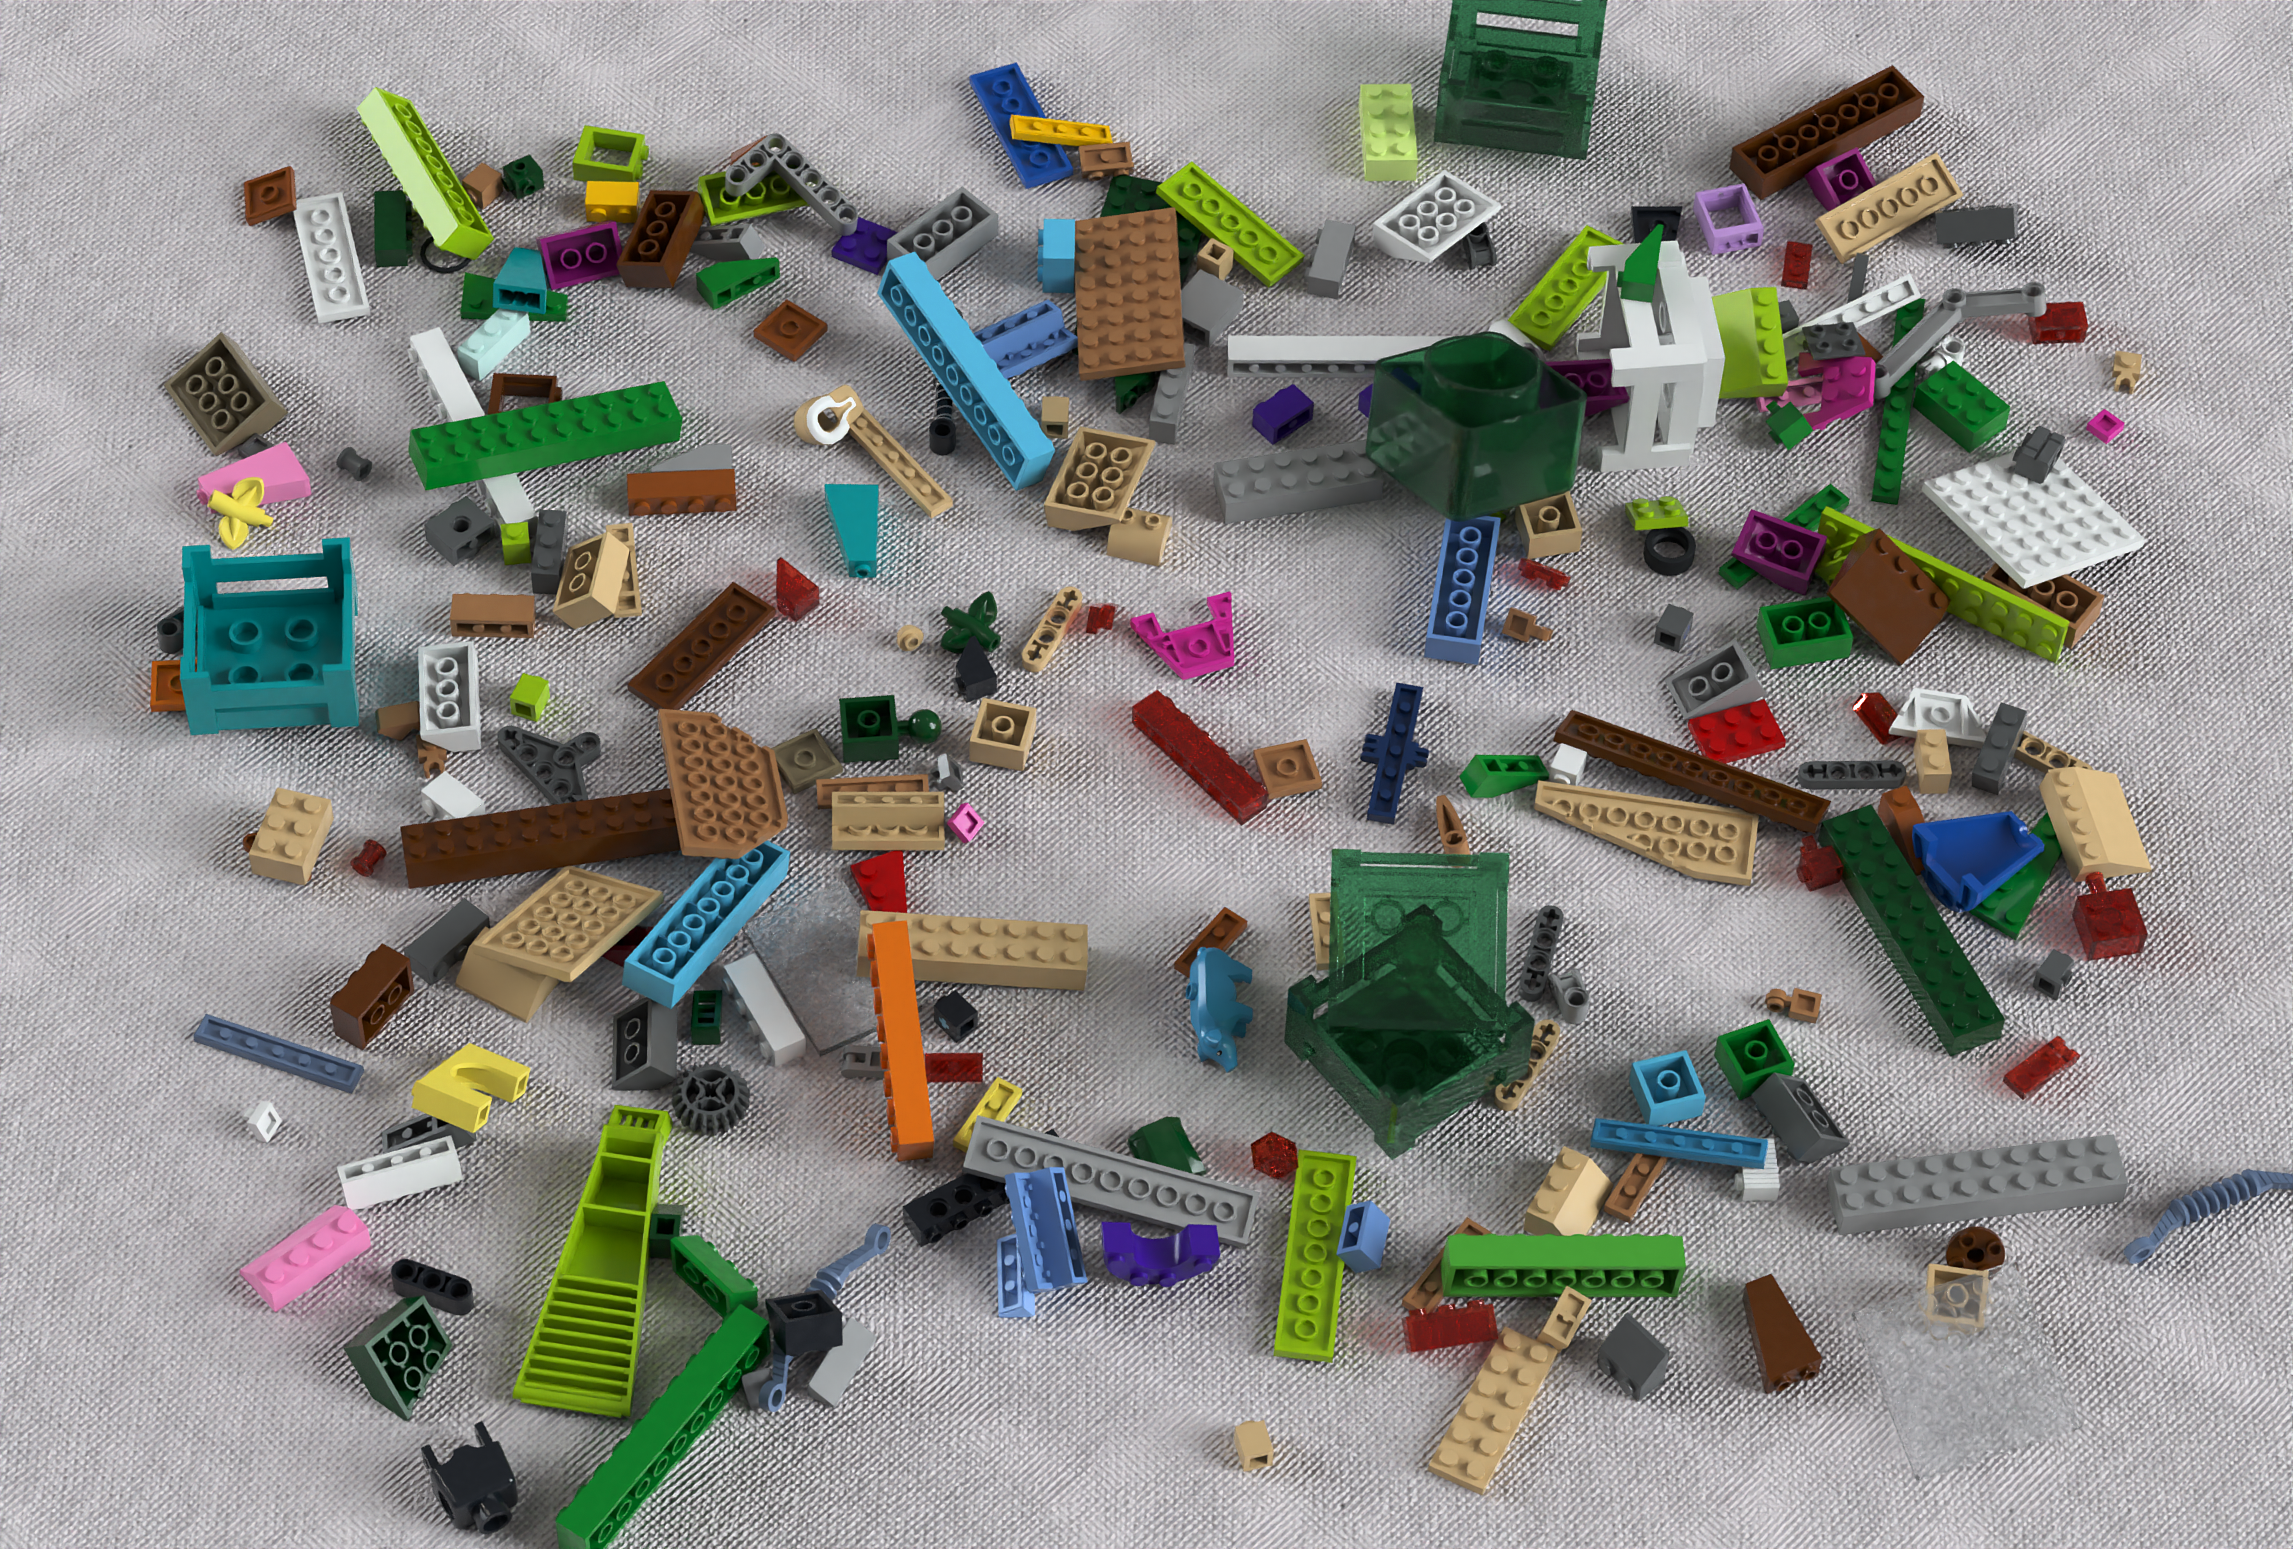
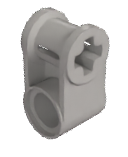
M1574 968L1571 969L1570 973L1558 976L1550 974L1548 976L1550 992L1556 1000L1564 1020L1570 1024L1584 1022L1588 1014L1589 994L1583 984L1579 970Z

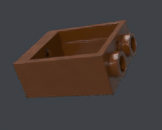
M493 373L488 415L503 412L505 396L549 398L548 403L562 401L563 388L558 387L557 376Z

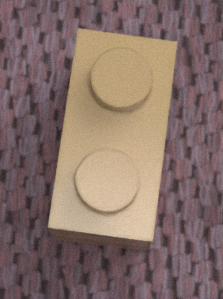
M1945 729L1917 730L1913 751L1920 794L1948 793L1952 771Z

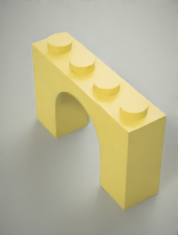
M468 1043L462 1049L457 1050L450 1058L443 1060L434 1070H430L422 1079H418L415 1082L411 1095L414 1096L411 1107L474 1133L487 1123L492 1097L473 1089L484 1091L513 1103L525 1093L531 1068Z

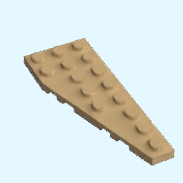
M1538 780L1534 809L1690 877L1750 886L1759 814H1751L1741 809Z

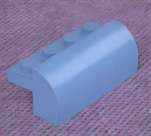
M1049 299L973 333L981 341L984 350L995 361L997 368L1006 379L1021 375L1028 369L1045 364L1048 360L1067 354L1070 350L1078 347V337L1065 328L1061 309Z
M1048 1167L1030 1173H1011L1005 1175V1191L1010 1200L1012 1209L1011 1221L1016 1229L1018 1239L1017 1250L1022 1258L1024 1268L1023 1279L1028 1291H1033V1294L1044 1293L1088 1283L1064 1167Z

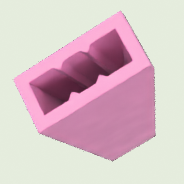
M287 442L199 477V489L196 490L200 503L208 505L214 489L232 498L234 486L239 481L248 477H259L264 483V496L259 505L312 495L309 477ZM209 508L211 513H217V511Z

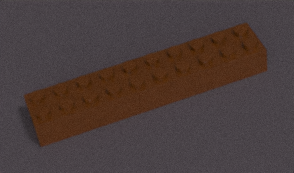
M670 788L400 826L409 889L681 850Z

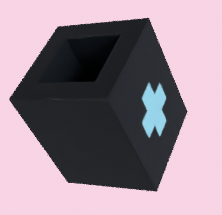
M955 990L948 996H942L935 1003L934 1022L957 1043L978 1028V1011Z

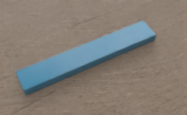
M1595 1118L1590 1141L1593 1148L1764 1169L1768 1150V1140L1600 1118Z

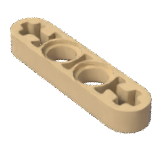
M1065 587L1059 591L1022 652V666L1027 671L1039 672L1046 667L1082 607V593L1076 587ZM1071 598L1075 599V600H1071V601L1069 602V604L1067 605V609H1066V608H1065V600H1066V601H1069ZM1062 616L1065 618V621L1057 624L1052 622L1051 618ZM1043 635H1049L1054 640L1049 643H1043L1039 638ZM1037 650H1038V651H1039V659H1038V658H1035L1034 661L1030 660V659H1033V658L1036 656Z
M2024 731L2020 740L2022 742L2021 747H2017L2014 755L2018 760L2045 774L2048 770L2059 769L2049 763L2054 759L2063 762L2064 766L2061 768L2080 767L2093 770L2089 764ZM2027 747H2035L2040 753L2031 755L2025 749Z
M1549 1019L1539 1021L1496 1087L1494 1103L1500 1110L1512 1111L1519 1106L1558 1044L1560 1027L1556 1022ZM1547 1031L1551 1032L1552 1035H1547L1543 1044L1541 1042L1542 1033L1545 1034L1547 1033ZM1530 1050H1536L1542 1056L1539 1059L1533 1060L1527 1057L1526 1053ZM1524 1071L1529 1077L1525 1080H1517L1514 1078L1513 1073ZM1510 1086L1514 1088L1512 1097H1508L1507 1100L1502 1098L1508 1094Z

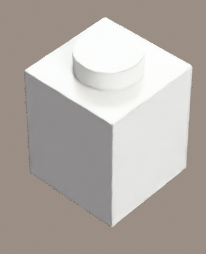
M1561 743L1550 768L1549 782L1577 786L1586 767L1587 752Z

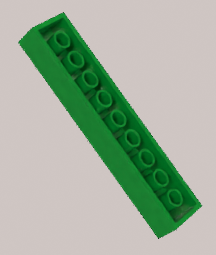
M665 381L412 429L410 430L408 452L426 491L680 441L683 419Z
M742 1304L734 1312L730 1311L727 1313L716 1333L712 1332L705 1340L701 1351L689 1358L684 1371L679 1376L676 1375L671 1379L667 1391L662 1397L654 1399L645 1417L638 1419L633 1424L628 1437L615 1445L611 1457L605 1463L602 1462L597 1466L593 1478L587 1485L583 1484L577 1490L572 1503L559 1511L555 1520L559 1549H606L739 1391L741 1388L740 1377L755 1371L771 1353L769 1321Z

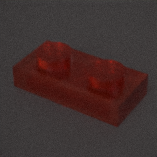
M1787 241L1781 286L1807 290L1813 244Z

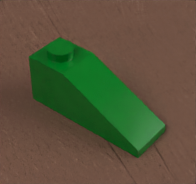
M1658 224L1627 258L1624 271H1618L1616 287H1621L1620 299L1652 303L1663 225Z
M777 257L718 262L696 273L697 291L709 306L716 310L780 278L779 260Z
M1475 755L1459 777L1471 798H1493L1536 784L1538 780L1546 781L1549 779L1550 774L1539 755Z

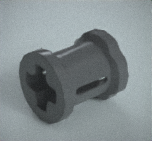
M352 447L345 448L337 458V466L340 469L348 470L357 481L365 479L372 470V462L369 459H363L358 456L356 450Z

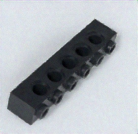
M1054 1129L1045 1132V1134L1059 1137ZM966 1173L904 1205L903 1222L920 1247L928 1243H936L953 1230H961L978 1217H986L1003 1204H1010L1005 1191L1006 1183ZM990 1188V1189H993V1190H992V1191H985L984 1189ZM965 1201V1202H968V1203H967V1204H960L959 1202ZM938 1214H939V1215H943V1216H942V1217H935L934 1215H938Z

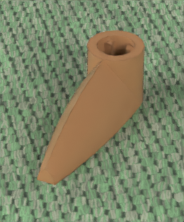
M1445 795L1437 796V822L1446 861L1451 867L1459 868L1466 866L1471 861V853L1463 825L1449 799Z

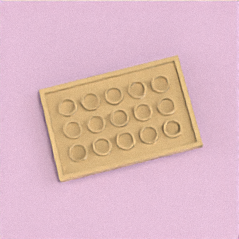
M566 866L473 944L474 954L486 957L489 960H496L513 967H520L533 971L536 974L547 975L560 981L571 983L664 902L663 892L577 867Z

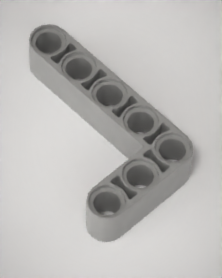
M772 133L765 137L729 166L726 171L725 189L730 195L737 197L744 195L775 170L837 233L848 236L856 231L858 223V210L781 134ZM777 147L781 150L774 152L770 148ZM752 163H759V164H761L762 166H760V167H754V166H752L751 164H752ZM796 165L799 168L790 169L787 166ZM739 178L743 181L737 183L733 182L732 179ZM812 182L816 185L813 187H809L805 185V183ZM824 200H831V201H833L834 203H833V204H825L823 201H824ZM847 217L850 218L851 221L844 222L841 220V218Z

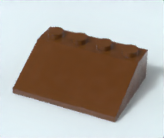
M1880 528L1857 538L1826 593L1898 666L1904 664L1938 624L1951 602V599Z

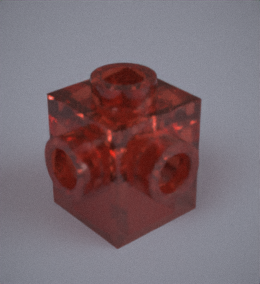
M1271 1131L1251 1143L1254 1169L1278 1180L1299 1168L1295 1142Z

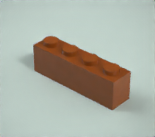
M735 469L627 474L629 516L737 511Z

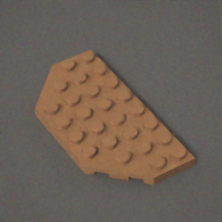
M659 709L657 720L682 855L739 859L786 829L788 815L774 750L766 745L761 748L751 742L752 737L737 727L730 729L721 723L722 718L714 713Z

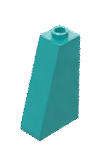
M513 248L493 283V308L545 314L547 287L540 250Z
M825 484V506L849 577L876 578L879 485Z

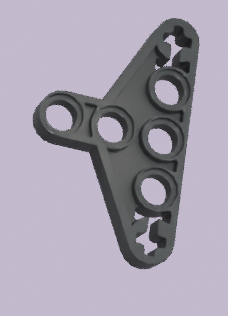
M512 725L505 726L499 730L497 735L500 750L552 804L570 803L571 800L572 802L589 800L581 767L600 755L601 744L597 734L584 732L567 743L562 744ZM512 739H515V743L517 746L516 748L515 744L511 741ZM585 742H593L596 745L591 750L581 748V745ZM524 753H532L534 755V758L529 761L521 760L519 757ZM563 756H570L573 758V761L569 764H562L559 762V759ZM541 770L551 772V775L547 778L536 776ZM559 787H563L568 790V792L562 796H558L553 793V791Z

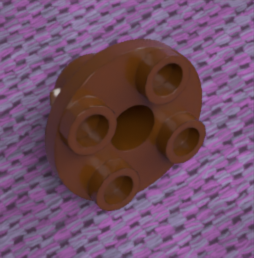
M1973 1226L1962 1229L1953 1235L1947 1244L1945 1256L1948 1266L1988 1272L1987 1282H1989L2003 1266L2005 1249L2002 1240L1995 1232L1985 1227Z

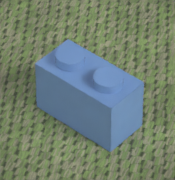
M1371 1200L1348 1205L1336 1255L1355 1273L1380 1268L1390 1218Z

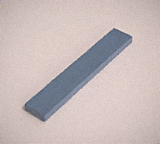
M205 1014L193 1036L194 1042L350 1094L353 1093L364 1073L362 1065L209 1014Z

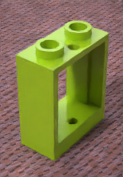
M585 125L572 162L574 180L583 182H636L637 179L641 180L643 174L642 163L647 161L649 155V146L645 145V135ZM595 147L632 153L628 166L591 161Z

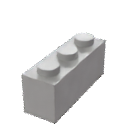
M1326 219L1323 229H1318L1316 244L1318 246L1317 248H1312L1310 256L1312 266L1306 268L1304 282H1308V294L1338 299L1355 243L1356 225Z

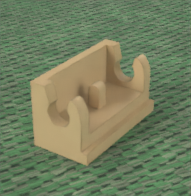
M1566 1286L1556 1300L1536 1340L1543 1344H1551L1558 1350V1354L1564 1347L1567 1349L1592 1300Z

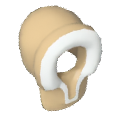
M844 384L829 394L811 398L803 403L794 415L793 426L796 434L809 444L832 445L847 434L850 424L863 412V405L856 392L849 385ZM830 409L837 419L836 423H833L823 411Z

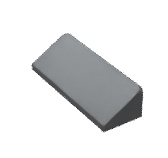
M851 1317L842 1329L843 1345L833 1347L828 1351L807 1386L809 1397L835 1408L877 1340V1336Z

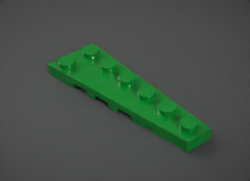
M2048 811L2029 833H2034L2042 840L2044 851L1978 906L1969 911L1970 914L2015 941L2020 935L2034 904L2037 902L2045 883H2047L2055 864L2062 854Z

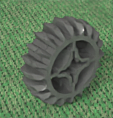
M705 1061L704 1067L699 1068L694 1064L693 1072L684 1070L683 1078L677 1077L676 1086L672 1089V1107H674L677 1119H681L683 1127L690 1125L692 1132L701 1129L703 1135L708 1130H712L716 1136L719 1129L728 1132L729 1125L737 1127L739 1119L745 1118L746 1110L750 1106V1090L747 1087L745 1078H741L738 1070L732 1071L729 1064L721 1068L718 1061L714 1066H709L707 1061ZM694 1092L697 1097H695V1101L691 1104L688 1099ZM731 1093L734 1097L729 1104H727L725 1100L727 1099V1095Z

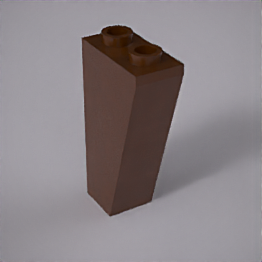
M1772 1273L1746 1283L1742 1300L1763 1389L1766 1394L1775 1390L1778 1392L1783 1391L1800 1380L1808 1381L1814 1378L1819 1373L1822 1357Z

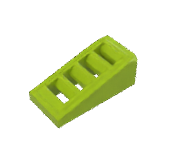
M622 1105L614 1106L608 1121L609 1125L662 1132L664 1136L663 1146L666 1145L673 1127V1121L667 1111ZM623 1116H627L624 1125H620ZM635 1119H637L635 1127H633V1122Z

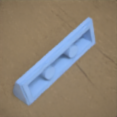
M1016 1233L997 1239L998 1316L1000 1318L1035 1316V1298L1033 1291H1028L1023 1279L1024 1268L1022 1258L1017 1250L1018 1239Z

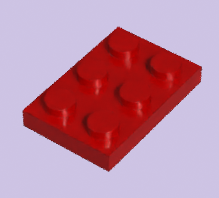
M1765 699L1688 720V728L1702 756L1725 764L1781 749L1786 744V740Z

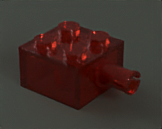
M2093 872L2087 875L2085 881L2091 894L2077 896L2072 913L2087 960L2092 961L2142 953L2148 933L2132 889L2108 891L2101 872Z

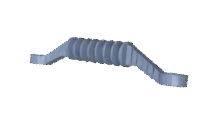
M2245 1169L2241 1172V1175L2238 1173L2233 1174L2231 1179L2224 1178L2221 1183L2214 1182L2212 1187L2204 1186L2202 1192L2195 1190L2192 1192V1196L2185 1194L2182 1200L2179 1198L2173 1199L2149 1238L2140 1237L2132 1241L2125 1247L2123 1253L2129 1263H2139L2154 1253L2170 1231L2181 1226H2188L2190 1220L2197 1222L2200 1216L2207 1218L2210 1212L2216 1214L2220 1211V1208L2226 1210L2230 1207V1204L2238 1205L2240 1200L2247 1201L2250 1196L2257 1197L2269 1189L2293 1190V1174Z
M877 1223L872 1224L866 1233L864 1245L838 1259L835 1263L833 1262L828 1265V1267L819 1269L816 1273L817 1278L812 1279L810 1282L811 1287L806 1288L804 1292L822 1289L830 1300H834L837 1296L836 1291L841 1290L850 1272L887 1250L891 1239L889 1227ZM774 1337L773 1380H769L763 1385L758 1401L761 1409L770 1412L778 1411L784 1403L789 1363L794 1357L786 1356L776 1344Z

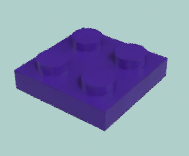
M858 217L856 231L848 236L842 235L831 250V255L835 259L878 275L887 262V240L898 232Z

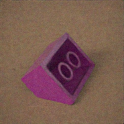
M610 220L536 237L543 269L551 290L620 274L616 264L622 253V246L616 221Z

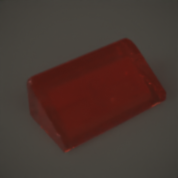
M1880 692L1862 693L1852 708L1882 745H1885L1903 737L1889 734V729L1898 714Z
M925 1053L927 1082H983V1053Z

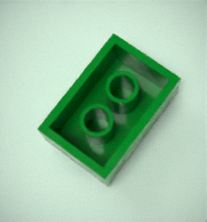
M1954 360L1916 387L1912 406L1968 453H1971L2003 430L2007 425L2010 406Z
M1829 596L1759 608L1756 628L1770 669L1842 659L1850 656L1853 642L1851 629L1845 612Z

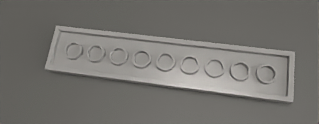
M977 1115L962 1172L1006 1183L1005 1175L1011 1173H1030L1048 1167H1064L1072 1202L1178 1231L1184 1230L1188 1224L1217 1225L1219 1242L1244 1249L1247 1246L1260 1192Z

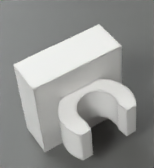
M261 1101L256 1109L248 1108L242 1116L244 1120H248V1128L252 1130L257 1140L268 1143L282 1122L271 1102Z

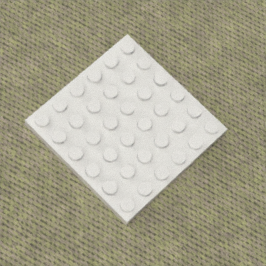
M2013 452L1925 481L1921 489L1930 500L2023 589L2142 548L2145 542V538L2135 528L2124 520L2060 458L2041 484L2029 480L2028 476L2025 478L2015 474L2014 467L2016 462L2013 461L2015 454Z

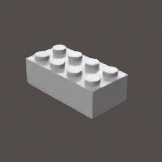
M962 186L888 239L887 261L915 251L919 258L925 262L933 278L937 280L998 236V214Z

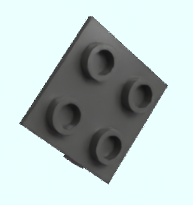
M1854 322L1802 327L1806 339L1803 340L1804 351L1809 350L1813 360L1865 355Z

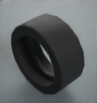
M1683 527L1652 529L1647 534L1643 551L1645 563L1658 574L1666 576L1682 574L1693 564L1696 550L1695 538ZM1661 542H1672L1683 547L1686 552L1682 556L1668 558L1658 554L1654 546Z

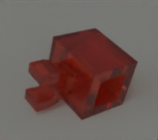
M1812 835L1802 838L1801 842L1804 846L1800 847L1801 856L1799 866L1796 869L1800 882L1805 883L1809 892L1839 883L1843 865L1832 845L1818 849Z

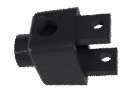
M483 1421L474 1424L476 1440L480 1447H472L466 1444L454 1450L451 1459L442 1465L439 1464L429 1444L422 1447L421 1452L423 1463L431 1477L433 1494L454 1527L461 1530L476 1524L481 1534H491L501 1530L511 1521L512 1514L509 1508L517 1504L518 1494L515 1476L500 1442H493Z

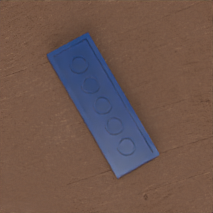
M1017 62L969 76V83L1025 189L1073 176V167L1061 144L1012 139L1009 123L1011 115L1046 118Z

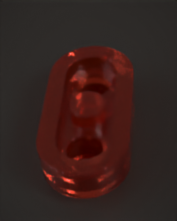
M1521 558L1518 569L1522 571L1521 576L1534 581L1540 578L1547 581L1546 586L1556 590L1568 587L1571 576L1567 573L1527 558Z

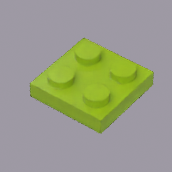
M1664 496L1660 497L1659 500L1653 501L1638 498L1634 499L1633 502L1625 503V514L1635 531L1688 526V515L1679 500L1674 497Z

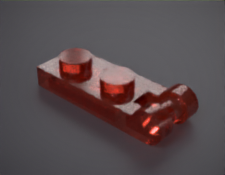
M2057 1036L2006 1073L2003 1082L2024 1100L2064 1069L2073 1066L2079 1060L2080 1054L2074 1049L2070 1050L2065 1045L2066 1041Z

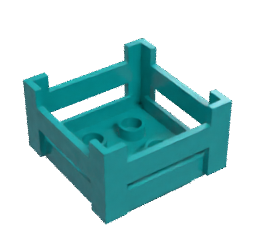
M350 537L322 539L323 553L213 559L210 545L182 546L184 641L183 657H180V681L190 735L219 734V730L331 724V728L359 726V701L355 681V616H358V591ZM327 577L328 588L219 594L217 587L219 582ZM196 624H198L197 672H195V630H196Z

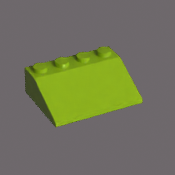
M1776 287L1748 288L1713 296V306L1725 355L1718 399L1783 396L1788 385Z

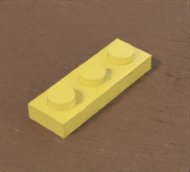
M997 1077L953 1139V1147L967 1153L977 1115L1004 1122L1021 1098L1022 1089Z

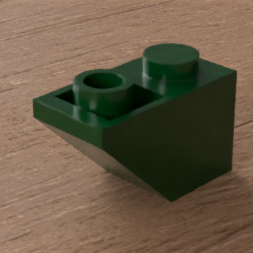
M1155 371L1114 377L1117 413L1121 414L1127 408H1131L1139 397L1153 389L1156 382Z
M655 1205L652 1212L649 1235L651 1257L672 1258L670 1240L674 1237L683 1236L685 1205Z

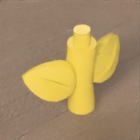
M248 477L239 481L234 486L232 498L214 489L208 501L207 507L224 515L219 524V534L225 545L232 550L238 548L245 541L249 533L248 524L259 527L261 524L270 528L274 518L265 515V510L257 507L264 496V483L259 477Z

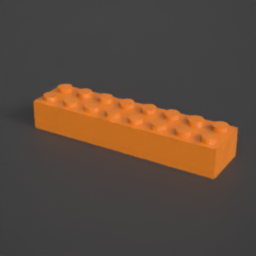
M907 920L872 924V934H867L866 946L868 960H873L870 961L871 987H877L874 989L873 1005L875 1015H880L877 1016L876 1029L878 1042H883V1044H880L881 1070L887 1069V1071H884L883 1080L884 1096L890 1097V1099H887L888 1125H894V1127H890L891 1153H897L898 1162L933 1158L934 1135Z

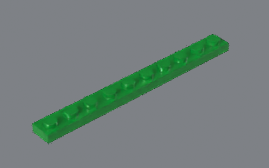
M1919 298L1897 309L1892 348L1923 319L1925 299ZM1917 362L1891 387L1890 394L1885 397L1871 501L1898 505Z

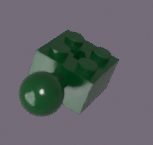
M894 695L839 699L843 763L899 759L898 736H910L916 743L930 744L938 739L942 731V722L939 716L928 709L917 710L908 720L897 721Z

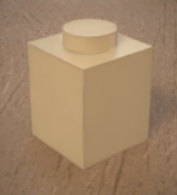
M1211 238L1197 254V272L1201 269L1223 281L1232 271L1233 248Z
M1043 396L1042 432L1047 438L1068 439L1069 397Z
M1264 1420L1256 1422L1246 1421L1239 1426H1235L1234 1443L1243 1472L1272 1466L1274 1450Z

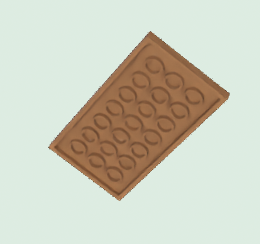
M1175 207L1075 221L1074 269L1080 380L1085 381L1186 367Z

